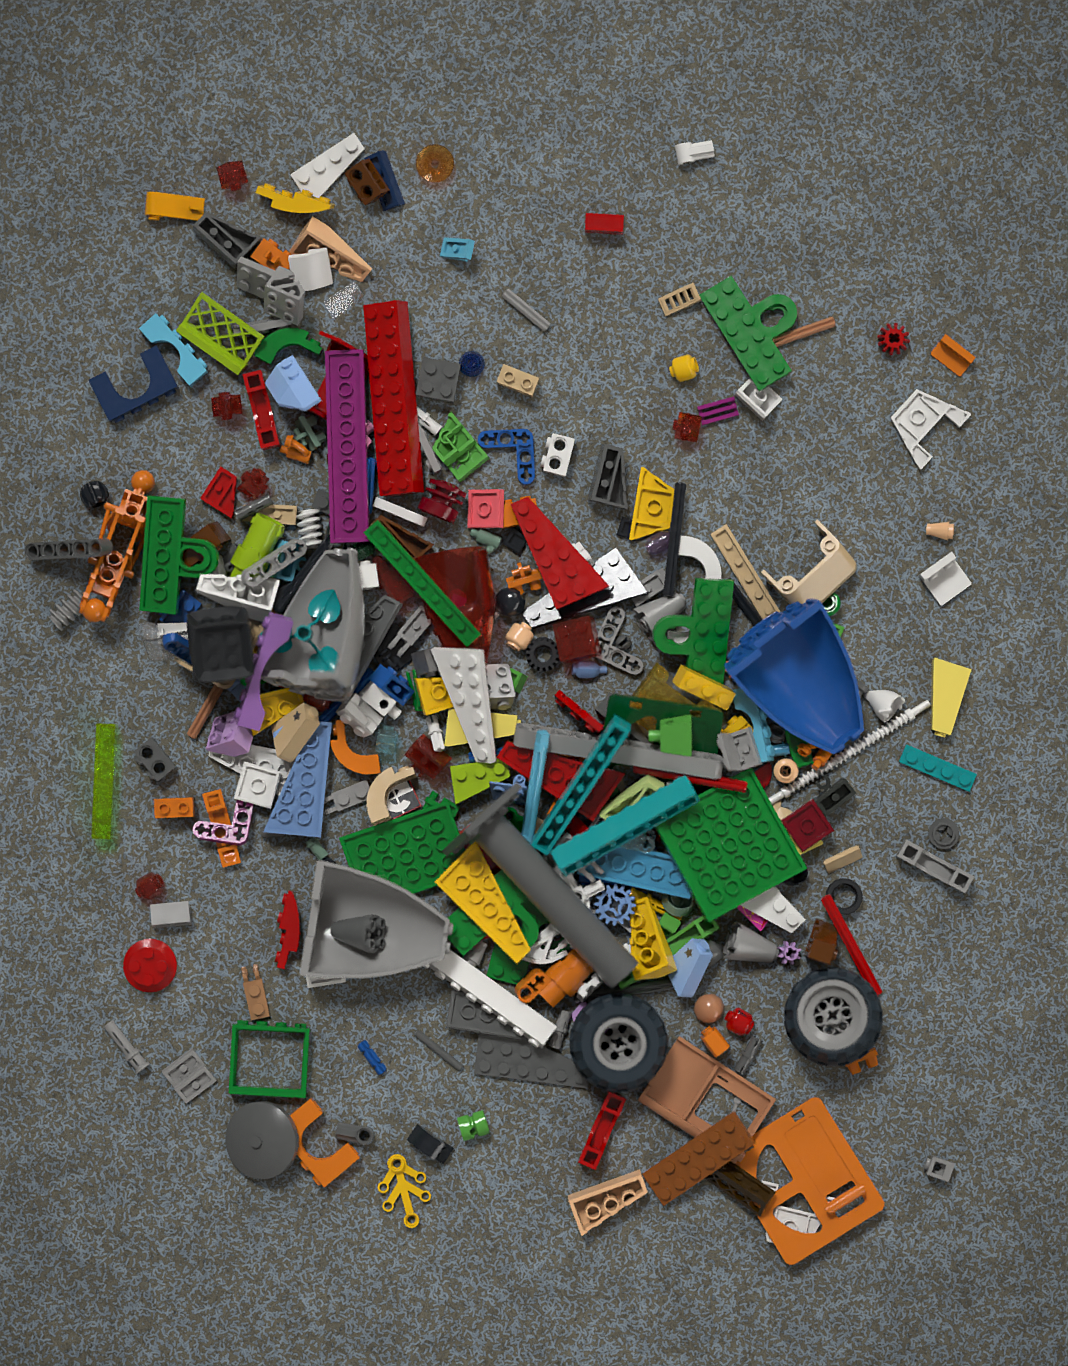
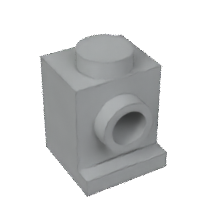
M931 1155V1158H926L923 1169H926L925 1173L927 1175L949 1182L955 1164ZM935 1164H940L941 1169L936 1171L934 1169Z

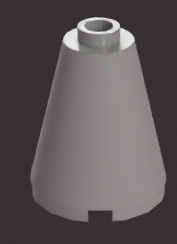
M676 592L674 596L658 598L633 609L632 612L636 613L633 615V618L643 633L645 631L648 632L650 635L648 639L653 641L652 631L656 622L667 615H680L686 608V599L681 593L677 594Z
M734 922L731 925V928L734 929L731 935L727 934L723 947V953L726 954L723 956L725 959L771 963L777 959L779 950L776 944L741 923Z

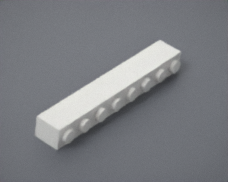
M450 949L449 954L444 955V959L423 966L426 969L430 967L434 970V974L438 978L451 982L450 986L455 990H462L470 1001L480 1003L482 1005L481 1008L489 1014L492 1012L498 1016L497 1020L504 1025L509 1024L517 1035L527 1037L529 1039L528 1042L536 1048L538 1046L543 1048L557 1028L553 1023Z

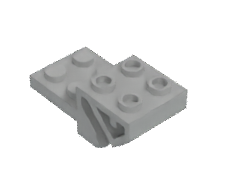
M240 257L237 262L236 287L264 298V312L298 326L303 319L305 292L299 281L294 282V273L281 266H278L275 271Z

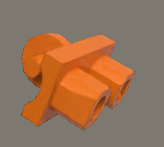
M521 562L517 563L518 569L511 571L513 576L505 578L508 588L520 591V595L524 593L523 584L529 583L531 590L541 588L540 579L542 577L539 569L531 570L530 565L522 567Z
M875 1047L870 1049L860 1060L845 1065V1067L854 1075L861 1072L858 1063L865 1060L868 1068L877 1066V1050Z

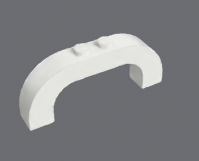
M681 536L679 556L698 560L704 568L705 578L721 579V567L714 551L699 539ZM689 631L667 632V638L672 639L676 643H683L689 636Z

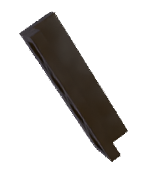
M730 1161L704 1178L759 1217L763 1214L767 1204L776 1193ZM723 1179L728 1185L722 1183L721 1180ZM737 1190L743 1193L744 1196L738 1194ZM753 1201H755L761 1207L759 1208L756 1205H754Z

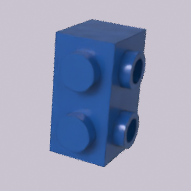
M380 664L369 680L404 706L415 691L407 685L409 683L407 679L401 675L399 677L396 676L398 672L388 666L386 669Z

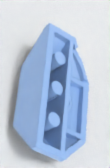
M293 355L277 364L265 382L277 404L281 407L306 411L321 402V399Z

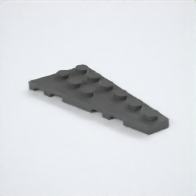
M387 595L382 596L364 616L363 643L353 692L403 605ZM350 696L347 700L339 702L346 705L350 699Z

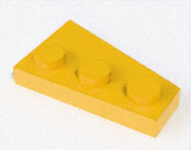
M290 688L261 694L260 699L265 715L260 731L251 729L252 736L258 734L304 703L302 695L290 692Z

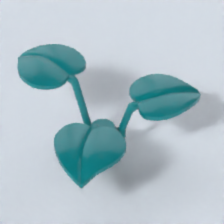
M334 589L323 591L310 601L308 613L316 618V620L307 626H299L294 635H291V629L288 641L279 646L274 652L285 653L289 651L293 646L292 639L297 637L302 642H308L317 652L309 658L308 666L310 671H335L339 654L330 646H325L319 650L312 641L313 631L311 629L319 620L323 623H332L339 617L341 607Z

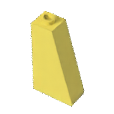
M933 658L931 730L935 731L934 735L945 738L946 735H951L972 669L938 658Z
M449 708L445 746L467 744L468 741L456 711L453 708ZM491 713L494 739L515 734L516 724L521 723V720H517V715Z

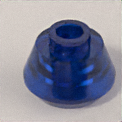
M476 351L465 352L459 359V364H461L460 371L468 377L478 376L484 370V358Z

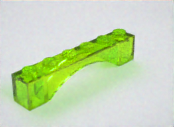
M96 723L91 839H113V789L118 724Z

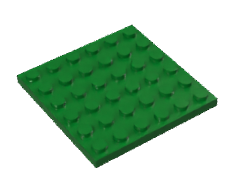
M752 768L731 777V779L746 781V792L713 787L698 795L700 799L698 803L655 826L657 833L707 923L807 869Z

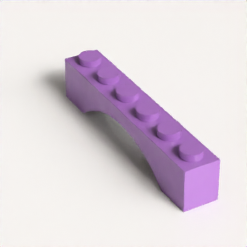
M269 612L268 617H264L262 623L264 630L262 635L258 636L256 646H258L257 653H253L254 674L245 678L247 685L245 690L242 689L239 700L241 704L239 708L235 709L234 719H236L235 721L238 726L260 731L265 715L260 699L261 674L272 653L288 641L294 623L290 617Z

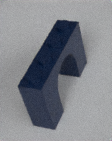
M157 345L140 353L150 374L149 388L142 396L134 399L120 396L107 372H103L88 380L110 422L119 423L125 419V415L129 413L134 415L142 411V406L146 404L152 406L159 402L158 398L164 395L170 397L177 393L176 389L179 387Z

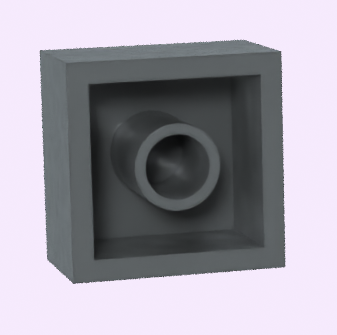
M423 357L416 397L454 404L461 364Z

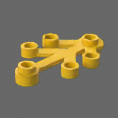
M394 1154L388 1159L387 1166L389 1171L383 1181L378 1184V1191L386 1193L389 1189V1183L395 1174L398 1182L389 1198L383 1202L382 1208L386 1212L392 1211L394 1203L401 1193L406 1212L404 1224L408 1228H414L419 1223V1216L413 1211L408 1191L420 1197L423 1202H428L431 1199V1193L405 1180L404 1173L414 1177L417 1183L425 1182L426 1174L408 1166L404 1156ZM395 1160H399L401 1162V1165L399 1167H395L393 1165V1162ZM423 1174L424 1180L419 1181L417 1175ZM381 1184L387 1185V1189L385 1191H382L380 1189ZM425 1192L429 1194V1198L426 1200L422 1198V1194ZM390 1202L392 1204V1208L386 1209L384 1206L385 1203ZM408 1217H415V1222L410 1223Z

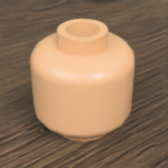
M524 622L521 624L514 623L506 634V644L518 652L526 650L534 637V634L530 631L532 627Z
M785 758L775 764L773 772L778 781L791 783L797 778L799 769L796 762Z

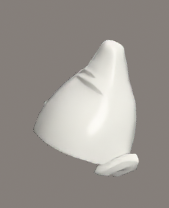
M889 690L867 691L866 694H863L877 717L883 722L889 721L897 709L901 710L905 703L903 697Z

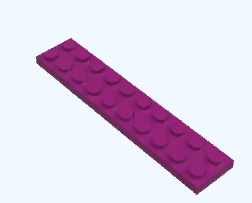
M364 350L325 351L330 543L370 542L363 533L369 527Z

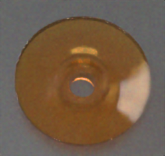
M428 145L418 153L416 158V169L419 175L428 182L437 183L444 181L451 175L454 168V159L451 152L442 145ZM433 161H437L439 163V166L437 168H433L431 166Z

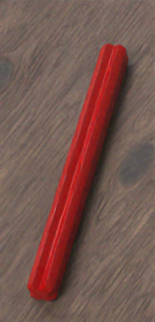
M633 767L634 773L672 780L686 775L690 783L743 793L747 790V782L725 777L712 779L645 767Z
M830 894L825 895L821 898V902L862 978L874 988L877 996L880 995L882 989Z

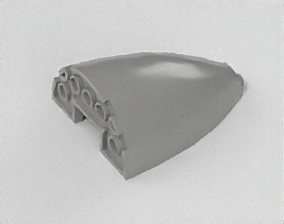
M338 548L325 550L295 593L283 615L292 618L294 623L291 635H294L299 626H307L316 620V618L308 613L310 601L323 591L330 589L336 591L341 607L339 617L332 623H323L319 620L317 624L311 627L313 631L312 641L319 650L325 646H330L339 654L335 671H310L308 666L309 658L317 652L308 642H302L296 637L292 639L293 646L289 651L285 653H272L262 671V680L277 687L290 688V692L314 696L316 699L344 701L349 696L351 697L360 662L365 612L357 550L347 548V550Z
M317 860L308 932L305 937L300 970L301 976L370 978L391 975L444 959V955L449 954L450 943L447 942L448 935H452L453 923H450L448 918L408 890L381 877L347 866ZM365 915H379L380 918H384L386 921L383 936L385 938V945L375 953L365 952L337 940L335 937H332L330 931L333 922Z

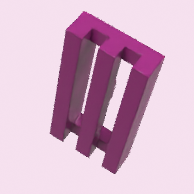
M734 396L697 407L702 425L739 415ZM728 402L732 403V405L702 413L703 409ZM730 409L734 410L733 413L704 420L705 416L713 415Z

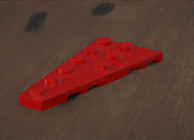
M507 741L497 755V758L530 779L534 749L518 747L513 742ZM547 752L542 788L559 799L583 761ZM605 768L577 811L591 821H594L625 773Z

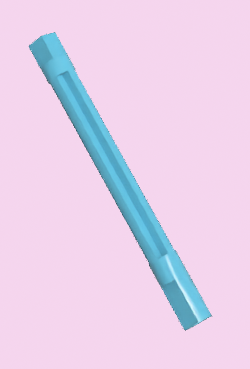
M538 730L536 733L521 832L530 844L535 834L550 735L546 730Z

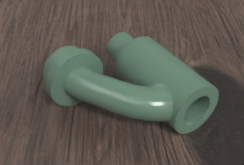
M472 528L470 536L475 537L477 542L485 544L487 547L475 550L476 546H469L465 556L471 560L472 557L484 556L494 552L498 548L502 537L483 529L478 531Z

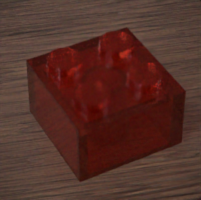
M585 616L552 624L560 662L567 664L602 655L593 617Z

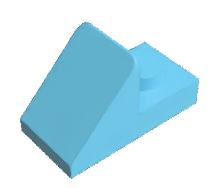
M444 238L440 256L468 262V260H471L475 241L470 239Z

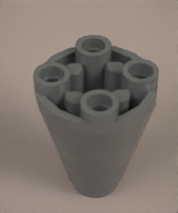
M365 915L333 922L330 931L332 937H335L337 940L365 952L375 953L385 945V938L383 936L386 921L384 918H380L379 915Z

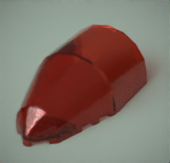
M487 546L455 548L415 557V561L481 633L476 640L466 647L423 599L425 615L434 626L435 630H433L435 636H438L442 644L441 648L483 650L486 667L489 662L497 607Z

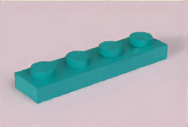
M907 744L899 759V762L968 792H970L977 776L976 773Z

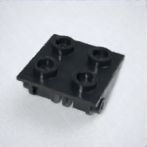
M397 623L389 628L374 655L379 664L383 665L386 669L390 666L395 671L412 660V653L418 652L414 645H412L399 657L397 655L398 651L406 644L402 639L398 640L394 648H388L401 629Z

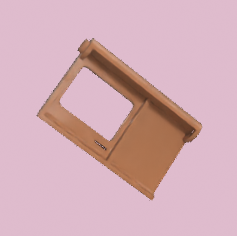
M679 1036L666 1055L663 1066L648 1083L637 1101L695 1138L712 1126L696 1116L695 1110L713 1083L719 1084L757 1109L758 1113L747 1129L751 1136L754 1135L776 1099ZM742 1152L730 1162L735 1164L738 1161L740 1163L746 1153Z

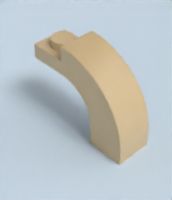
M390 767L380 773L372 782L367 795V811L374 826L392 819L387 807L388 794L396 785L417 777L413 767H402L398 769L397 773Z

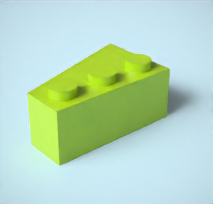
M496 759L493 763L476 762L450 766L455 804L489 788V781L501 782L509 778V766L500 759Z

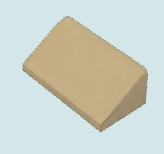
M855 845L823 860L827 873H832L861 859L860 848Z

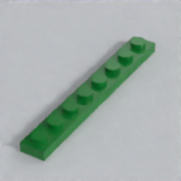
M378 519L363 532L466 647L481 635L479 630Z

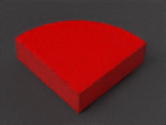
M770 762L754 771L763 788L769 784L772 777Z

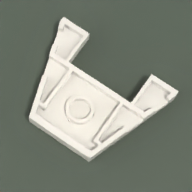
M916 389L890 419L917 467L921 470L932 456L918 444L920 440L943 415L960 427L971 414Z
M762 1180V1183L772 1190H778L779 1184ZM826 1196L828 1202L835 1199L833 1197ZM780 1205L773 1209V1215L781 1223L799 1232L815 1233L821 1224L815 1213H808ZM766 1231L767 1242L773 1243Z

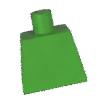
M692 715L660 720V730H649V742H660V750L663 753L692 756Z

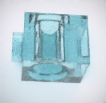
M383 726L382 729H378L375 752L395 754L398 731H394V727Z

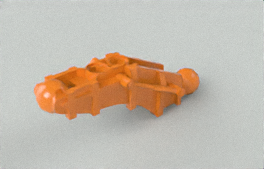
M146 470L137 471L132 476L131 486L133 491L125 489L120 506L108 502L104 505L106 512L98 539L103 538L107 526L109 532L107 539L111 541L117 523L133 528L135 531L125 558L118 551H112L107 556L88 558V563L95 565L79 605L81 607L79 613L83 614L89 622H105L106 617L110 615L124 576L132 579L135 574L132 569L144 546L147 497L144 494L151 492L155 487L153 475ZM141 540L138 545V549L133 557L132 549L134 547L135 542ZM109 561H114L117 564H111ZM103 577H108L111 580H105ZM91 592L109 598L107 605L105 606L104 602L100 599H89Z

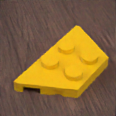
M644 467L640 469L629 540L670 529L674 489Z

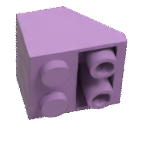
M235 711L214 718L206 749L233 757L249 753L253 739L251 729L237 725L236 719H234Z

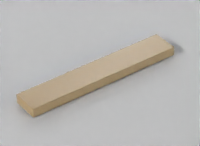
M727 524L711 533L712 539L762 620L776 611L779 613L780 610Z

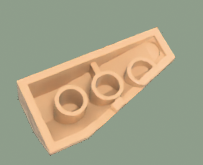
M313 216L305 225L289 251L292 255L308 253L310 249L327 248L331 268L339 270V274L360 282H363L372 270L328 225Z

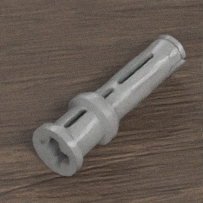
M114 1020L103 1027L125 1054L126 1062H130L136 1074L150 1065L141 1056L140 1050L132 1046Z

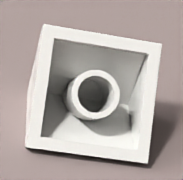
M751 378L735 393V396L762 421L783 400L769 386L759 392Z

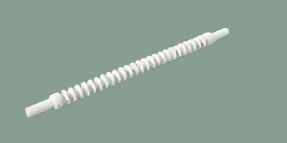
M926 700L913 709L905 710V714L901 713L900 717L896 716L895 720L891 719L890 723L886 722V726L881 725V729L877 728L876 732L872 731L871 735L867 734L868 737H863V740L859 739L858 743H853V746L849 745V749L844 748V752H839V755L835 754L834 758L830 757L831 760L827 761L824 767H820L817 771L813 768L811 769L812 772L807 771V775L803 774L802 778L798 777L797 781L794 780L792 784L788 783L789 786H783L780 788L781 791L769 798L771 804L773 805L784 797H790L792 792L796 793L795 790H800V787L804 788L805 784H810V781L814 782V778L819 779V775L823 776L824 772L828 773L829 769L833 770L832 767H837L838 763L842 764L843 760L846 762L848 757L852 758L851 755L856 756V752L860 753L861 749L865 750L866 746L870 747L871 743L875 744V740L879 741L880 737L884 738V735H889L890 731L893 733V729L898 730V726L902 727V724H907L908 720H914L916 715L929 708L931 704Z

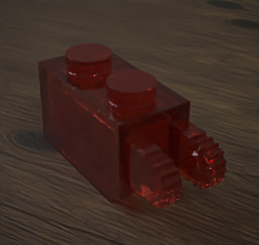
M380 556L373 558L372 563H376L378 571V587L380 590L384 588L388 594L387 596L402 604L416 595L406 579L392 564L387 566Z

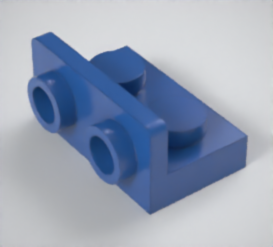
M182 589L179 596L178 614L159 613L161 615L159 620L163 623L187 622L186 615L197 611L202 603Z

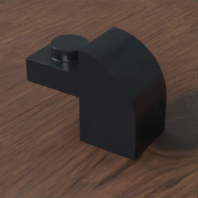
M418 1124L407 1138V1141L419 1151L442 1164L445 1163L454 1149L451 1145L437 1138L432 1132Z

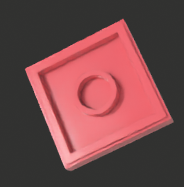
M468 490L467 528H503L504 490Z

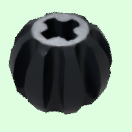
M91 481L80 490V498L84 505L89 508H96L105 504L109 497L108 489L101 481Z

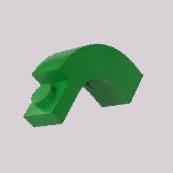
M284 328L268 335L260 343L254 356L272 366L278 353L285 347L292 345L301 346L318 356L321 355L323 348L320 347V342L312 338L310 341L307 340L310 335L308 331L299 328Z

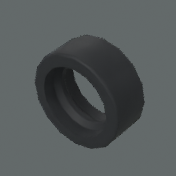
M846 878L834 880L829 885L826 895L830 894L833 898V893L838 886H850L855 892L854 903L847 908L837 907L843 915L854 913L860 907L863 899L860 886L855 881Z

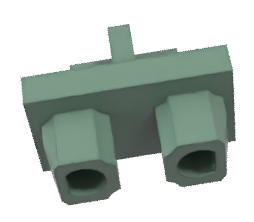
M303 415L294 422L297 427L293 430L296 435L294 440L304 446L308 445L310 451L316 450L327 439L322 430L315 434L311 428L317 425L314 415L306 417Z

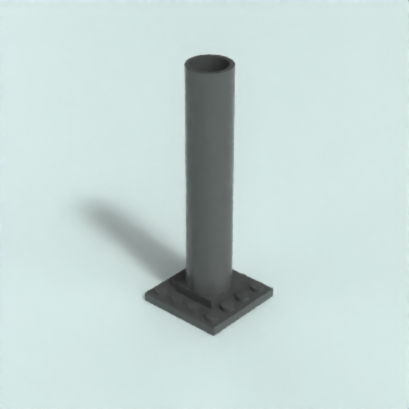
M516 782L466 827L442 852L446 856L450 853L455 855L467 843L472 845L476 841L611 989L629 974L639 962L504 816L508 812L506 808L519 796L517 792L522 788Z

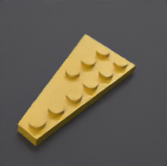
M475 841L435 883L518 964L531 949Z

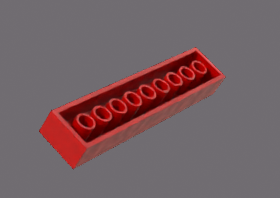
M393 300L363 305L379 495L391 497L423 493L424 484L408 302Z

